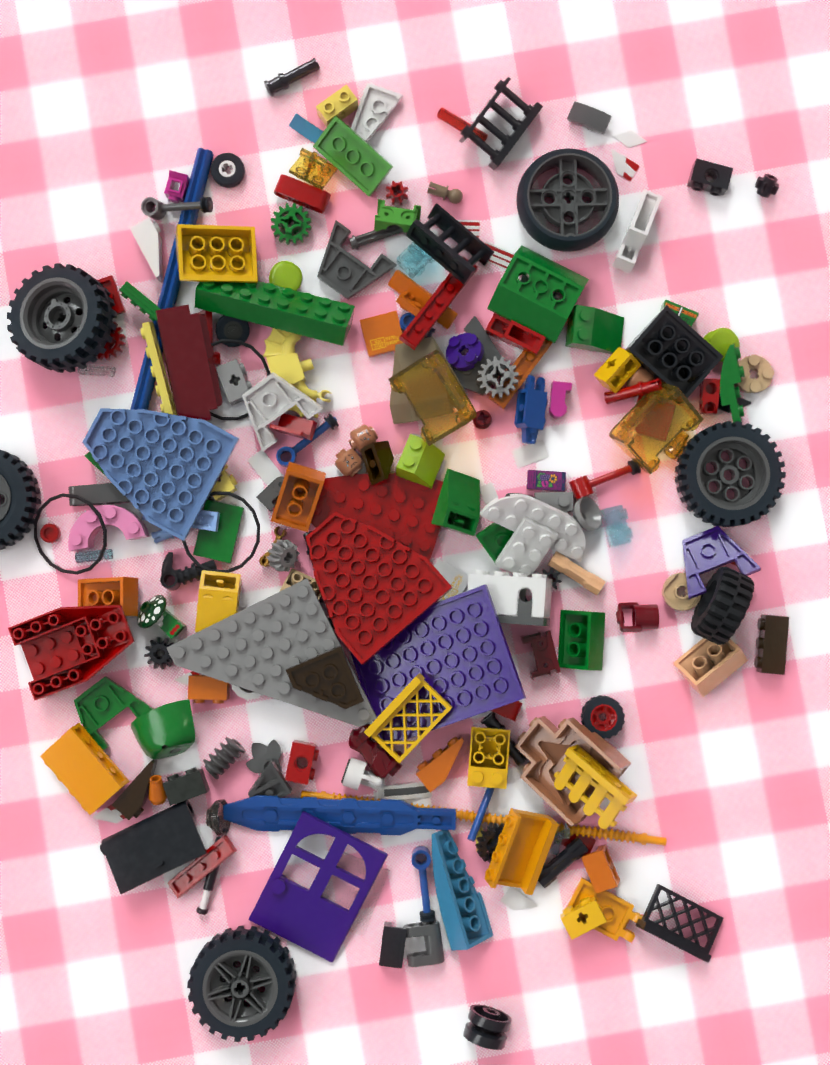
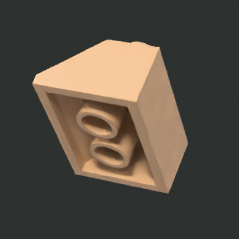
M703 638L673 664L689 684L702 697H705L748 660L742 649L731 639L726 644L717 645Z

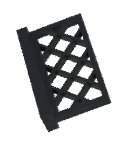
M657 884L642 920L638 919L636 927L709 963L712 957L709 955V952L724 918ZM661 890L666 892L668 901L660 903L658 899ZM681 900L684 909L676 912L673 902ZM670 904L672 914L664 917L661 907ZM697 908L700 917L692 920L690 910ZM658 909L660 919L650 920L649 917L652 911ZM686 913L688 922L680 925L678 915ZM674 917L676 927L669 930L666 920ZM710 917L716 918L714 926L708 928L705 919ZM702 921L704 931L696 933L694 924ZM690 926L692 936L685 938L682 929ZM706 934L707 942L705 947H702L698 937Z

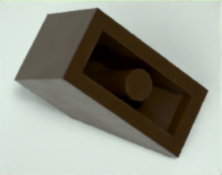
M389 441L373 442L360 449L371 485L388 479L394 460Z

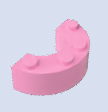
M115 505L95 507L102 515L105 526L118 527L123 532L126 540L150 537L144 522L132 511ZM92 509L84 512L73 524L68 540L69 551L78 552L94 548V539L96 534L102 529L98 516Z

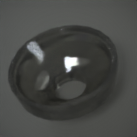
M225 799L216 800L206 811L207 826L215 834L222 836L228 834L231 823L223 818V805L228 804Z

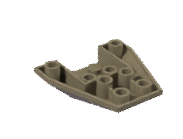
M433 336L424 338L415 350L405 343L395 345L389 404L394 424L419 421L468 408L464 388Z

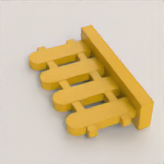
M578 744L569 747L565 752L564 767L560 772L557 771L554 774L556 778L554 781L555 788L562 790L567 787L570 790L568 797L572 803L582 800L585 803L583 811L587 816L597 813L600 816L598 820L600 828L615 827L617 824L615 819L619 812H624L627 809L626 805L633 802L638 795ZM575 772H577L581 776L574 785L570 780ZM592 785L595 790L589 798L585 795V792ZM607 798L611 802L604 811L600 808V805Z

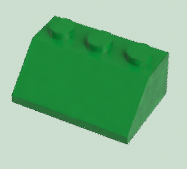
M561 610L558 648L560 668L602 671L605 631L604 612Z

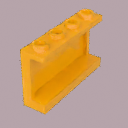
M80 723L71 727L40 756L45 765L54 772L57 779L66 786L69 793L77 799L89 815L97 811L116 792L130 782Z
M510 808L509 814L505 818L502 833L498 837L496 849L492 853L489 868L485 872L484 879L489 886L496 888L498 884L521 888L525 894L533 895L559 824L549 815Z

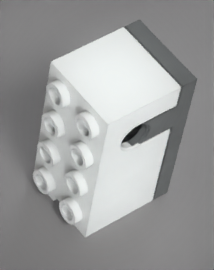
M475 570L474 574L468 573L467 591L484 584L487 585L500 623L533 626L550 625L549 617L551 614L553 579H548L547 575L532 574V577H528V573L513 572V576H509V572L494 571L493 575H490V571ZM529 589L532 592L530 601L526 598V592Z

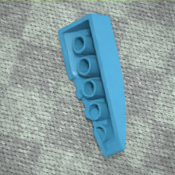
M440 830L432 834L433 874L440 912L451 950H468L494 935L483 897L480 892L476 891L473 885L475 882L472 876L468 875L465 869L466 864L463 859H460L457 853L458 848L449 830Z

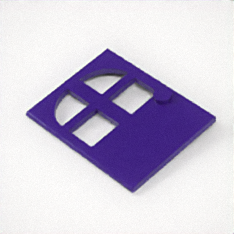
M303 811L248 920L329 962H333L388 854ZM313 834H325L335 837L325 859L297 846V844L303 838ZM347 844L357 850L364 860L366 866L364 880L337 866ZM292 854L320 868L310 889L289 880L282 874ZM332 875L360 888L349 910L322 897Z

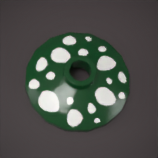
M156 595L141 605L137 618V625L140 628H149L161 618L167 604L166 598L163 595Z

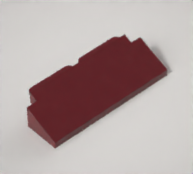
M189 304L156 310L155 313L176 415L206 421L212 420L210 410L218 409L223 401L216 367L214 364H209L208 358L212 357L213 351L206 317L202 314L199 315V313L190 314Z

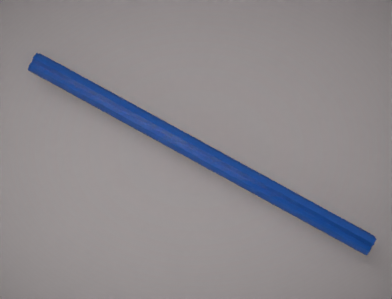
M197 149L184 202H198L203 197L214 156L211 150ZM200 209L181 211L178 224L196 225ZM176 235L157 304L160 309L175 307L181 284L176 254ZM154 321L153 323L157 339L159 342L161 354H163V347L161 343L158 323ZM146 350L130 408L133 410H148L156 377H153L150 366H152L151 358L147 357Z

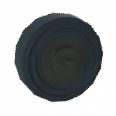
M223 315L216 323L215 333L219 340L238 339L246 342L250 334V327L248 321ZM222 343L228 347H237L241 345L238 343Z

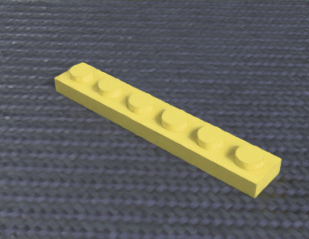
M142 323L143 328L140 331L142 338L146 339L148 346L145 350L147 357L151 358L152 366H150L152 376L156 377V393L158 396H161V412L176 415L173 396L154 323Z

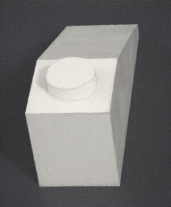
M150 217L129 229L155 277L161 282L163 281L162 238L159 233L162 230L157 221L152 222Z

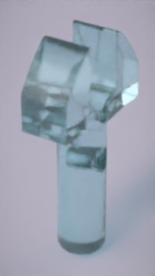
M566 823L560 833L558 829L556 831L551 850L553 855L559 854L562 839H569L570 828Z

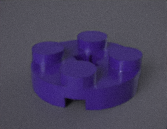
M463 333L449 339L446 359L456 370H471L475 367L474 364L477 361H481L484 347L476 335ZM464 349H467L468 353H466V355L463 356L461 352Z

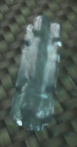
M106 549L102 560L113 559V550ZM101 550L86 551L85 553L77 552L75 553V561L77 563L96 561Z

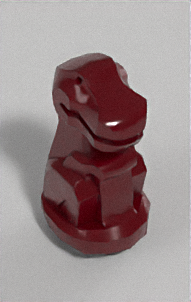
M367 723L358 729H353L349 737L350 748L359 752L364 757L375 776L383 780L388 774L393 777L403 765L399 764L384 748H381L379 743L373 742L371 737L364 733L371 724ZM396 751L400 757L403 755L401 751Z

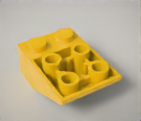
M202 570L197 604L196 633L238 612L242 585L241 574Z
M471 727L467 786L507 788L510 730Z

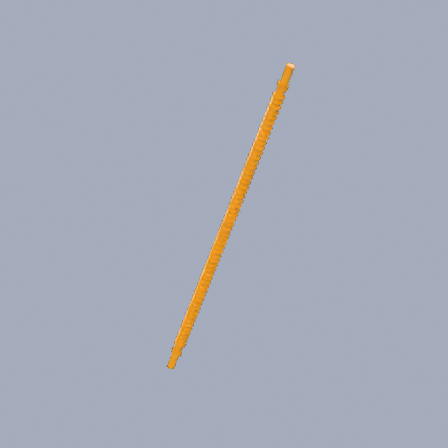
M302 790L301 798L317 797L318 799L340 800L342 798H356V800L380 801L379 798L377 800H374V798L369 799L368 797L364 799L363 796L358 798L357 795L355 797H352V795L347 797L346 794L341 796V793L335 795V792L333 794L326 793L325 791L318 793ZM418 803L416 805H413L417 808H435L434 805L433 807H430V805H427V807H425L424 804L419 806ZM455 808L456 819L458 818L459 821L465 819V822L470 820L472 823L475 820L477 813H474L473 810L472 812L468 810L463 812V809L457 811V808ZM491 813L485 814L482 824L484 822H487L488 825L490 823H493V825L497 823L500 826L501 823L505 824L507 815L502 817V814L496 816V813L494 815H491ZM563 822L559 824L557 829L560 834L562 832H565V835L570 833L571 836L573 834H576V836L581 834L582 837L587 835L588 838L593 836L594 839L596 837L599 839L603 837L604 840L609 838L610 841L612 839H615V841L620 839L621 842L624 840L627 843L632 841V844L638 842L642 845L649 843L666 846L667 841L664 837L648 836L647 833L636 834L633 832L631 834L630 831L625 833L624 830L619 832L618 829L616 831H613V829H610V831L608 829L602 830V828L597 829L596 826L594 828H591V826L586 828L585 825L580 827L579 824L571 827L568 823L563 825Z

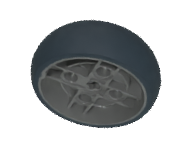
M573 148L553 150L536 159L523 174L516 198L518 215L527 233L535 241L549 249L572 252L588 248L607 234L616 219L619 208V190L615 177L603 161L587 151ZM557 167V174L547 180L542 189H532L534 182L541 174ZM577 168L590 174L601 188H593L591 182L585 176L577 173ZM563 179H570L572 183L569 185L565 184ZM589 197L591 202L585 203L582 198ZM544 198H551L553 200V203H546L544 201ZM594 211H604L597 225L587 232L578 234V226L584 224ZM533 212H542L548 222L559 227V233L553 232L541 224ZM570 216L573 221L566 222L563 217Z

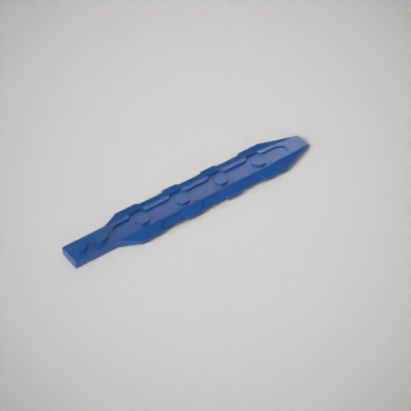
M256 795L223 805L224 820L256 831H293L303 811L348 834L380 833L381 835L401 836L415 829L456 830V809L417 808L402 800L395 799L373 801L356 800V798H342L340 800L318 799L317 797L279 798L278 796Z

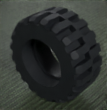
M727 566L720 567L708 581L705 587L707 593L701 595L691 622V630L694 634L717 645L726 644L733 637L746 615L754 592V582L750 577Z

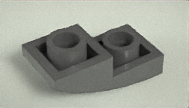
M574 101L567 120L585 126L587 130L605 134L612 116L591 106Z

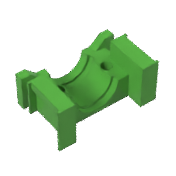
M378 199V215H375L374 231L387 230V227L390 225H398L403 229L404 233H407L412 223L416 219L420 220L421 206L414 205L413 210L385 206V200Z

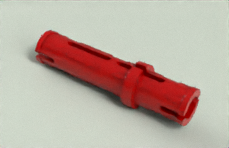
M660 378L647 382L640 381L636 385L619 389L616 394L612 391L605 392L604 399L606 404L636 396L643 397L648 393L661 391L662 382Z

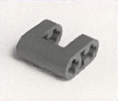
M439 921L416 922L403 926V928L407 929L406 938L424 936L426 951L407 955L409 967L436 965L445 961Z

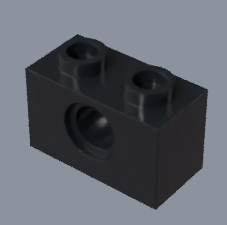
M696 158L692 164L687 186L695 191L704 190L710 192L713 196H723L728 190L733 168ZM705 176L712 177L713 182L707 181Z

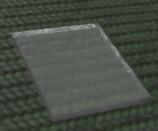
M343 852L337 866L364 880L366 866L363 858L360 859ZM381 868L349 931L365 936L390 870ZM332 875L322 897L349 910L360 888Z

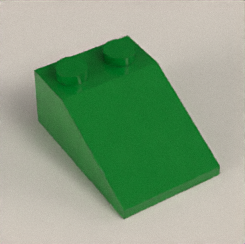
M575 305L568 317L565 347L613 354L618 347H621L624 317L594 307Z

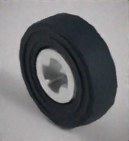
M229 152L222 153L212 161L211 175L220 186L226 188L235 187L243 180L245 167L242 160L235 154ZM229 166L230 169H233L230 170V174L223 172L225 167Z

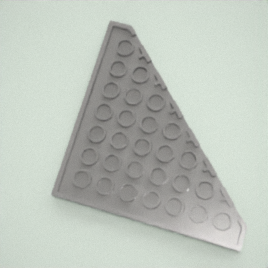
M308 578L167 647L176 666L357 727H361L377 718L345 652L344 655L363 696V702L344 709L306 692L296 690L290 682L286 672L287 668L341 646Z

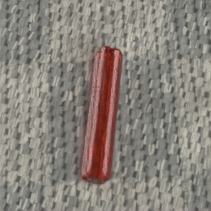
M443 107L437 113L439 119L459 131H462L466 125H471ZM475 127L473 132L486 142L488 134Z

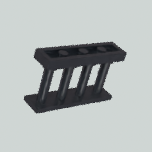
M509 76L504 81L500 79L494 87L496 92L470 126L466 125L460 133L462 137L459 142L463 143L469 138L490 156L491 162L488 166L493 170L499 167L543 108L539 102H536L533 106L526 104L506 86L511 80ZM500 93H503L524 111L523 114L525 116L522 120H516L495 102ZM489 108L493 109L512 126L514 131L510 136L508 134L505 135L484 117ZM478 123L501 141L503 146L499 151L497 149L494 150L473 132Z
M436 203L427 217L429 220L422 224L416 219L406 236L462 284H465L476 269L473 266L478 261L485 266L494 251ZM436 225L444 232L437 236L430 229ZM449 237L458 243L453 249L444 242ZM464 249L472 255L468 261L459 255Z

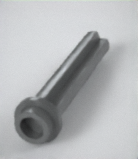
M390 225L387 227V230H373L356 237L352 235V238H349L352 249L359 250L358 247L402 233L403 229L398 225Z

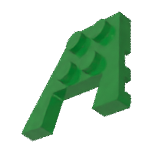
M107 676L103 677L74 700L81 724L83 723L86 731L103 751L109 747V744L99 733L98 729L127 707L130 708L137 718L154 709Z

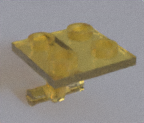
M302 147L299 153L301 156L292 165L288 173L323 190L338 169L328 163L327 159L318 156V153L315 151L310 152Z

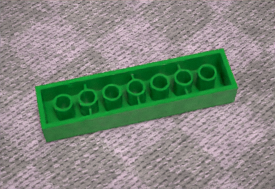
M258 281V283L199 282L195 290L194 308L344 346L352 325L355 306L311 295L310 293L295 291L291 288L276 286L272 283Z

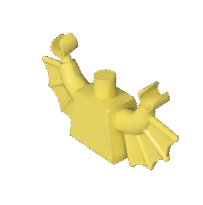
M272 328L270 336L264 340L266 350L263 354V357L267 359L271 373H276L315 402L317 398L327 403L331 402L332 400L324 398L327 393L332 394L330 391L322 390L317 392L316 390L309 389L305 384L304 372L314 369L311 358L300 361L298 354L295 353V345L302 335ZM297 405L289 409L290 411L297 412L300 417L304 416Z

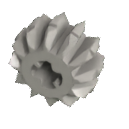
M277 539L276 543H271L272 549L267 550L270 555L266 557L270 561L268 565L279 572H289L290 568H295L294 563L299 561L297 556L300 554L297 551L298 546L287 539Z

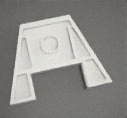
M274 372L242 395L262 452L278 441V438L268 427V424L290 408L297 405L307 420L324 408Z

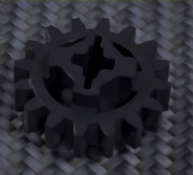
M494 823L493 828L487 826L486 832L481 830L482 837H477L479 843L475 844L478 849L477 853L484 862H491L492 853L496 849L498 837L502 833L504 823H501L499 827L496 823Z

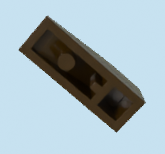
M155 759L148 763L112 804L128 820L133 817L137 819L144 811L142 807L148 798L150 777L154 775L158 762Z

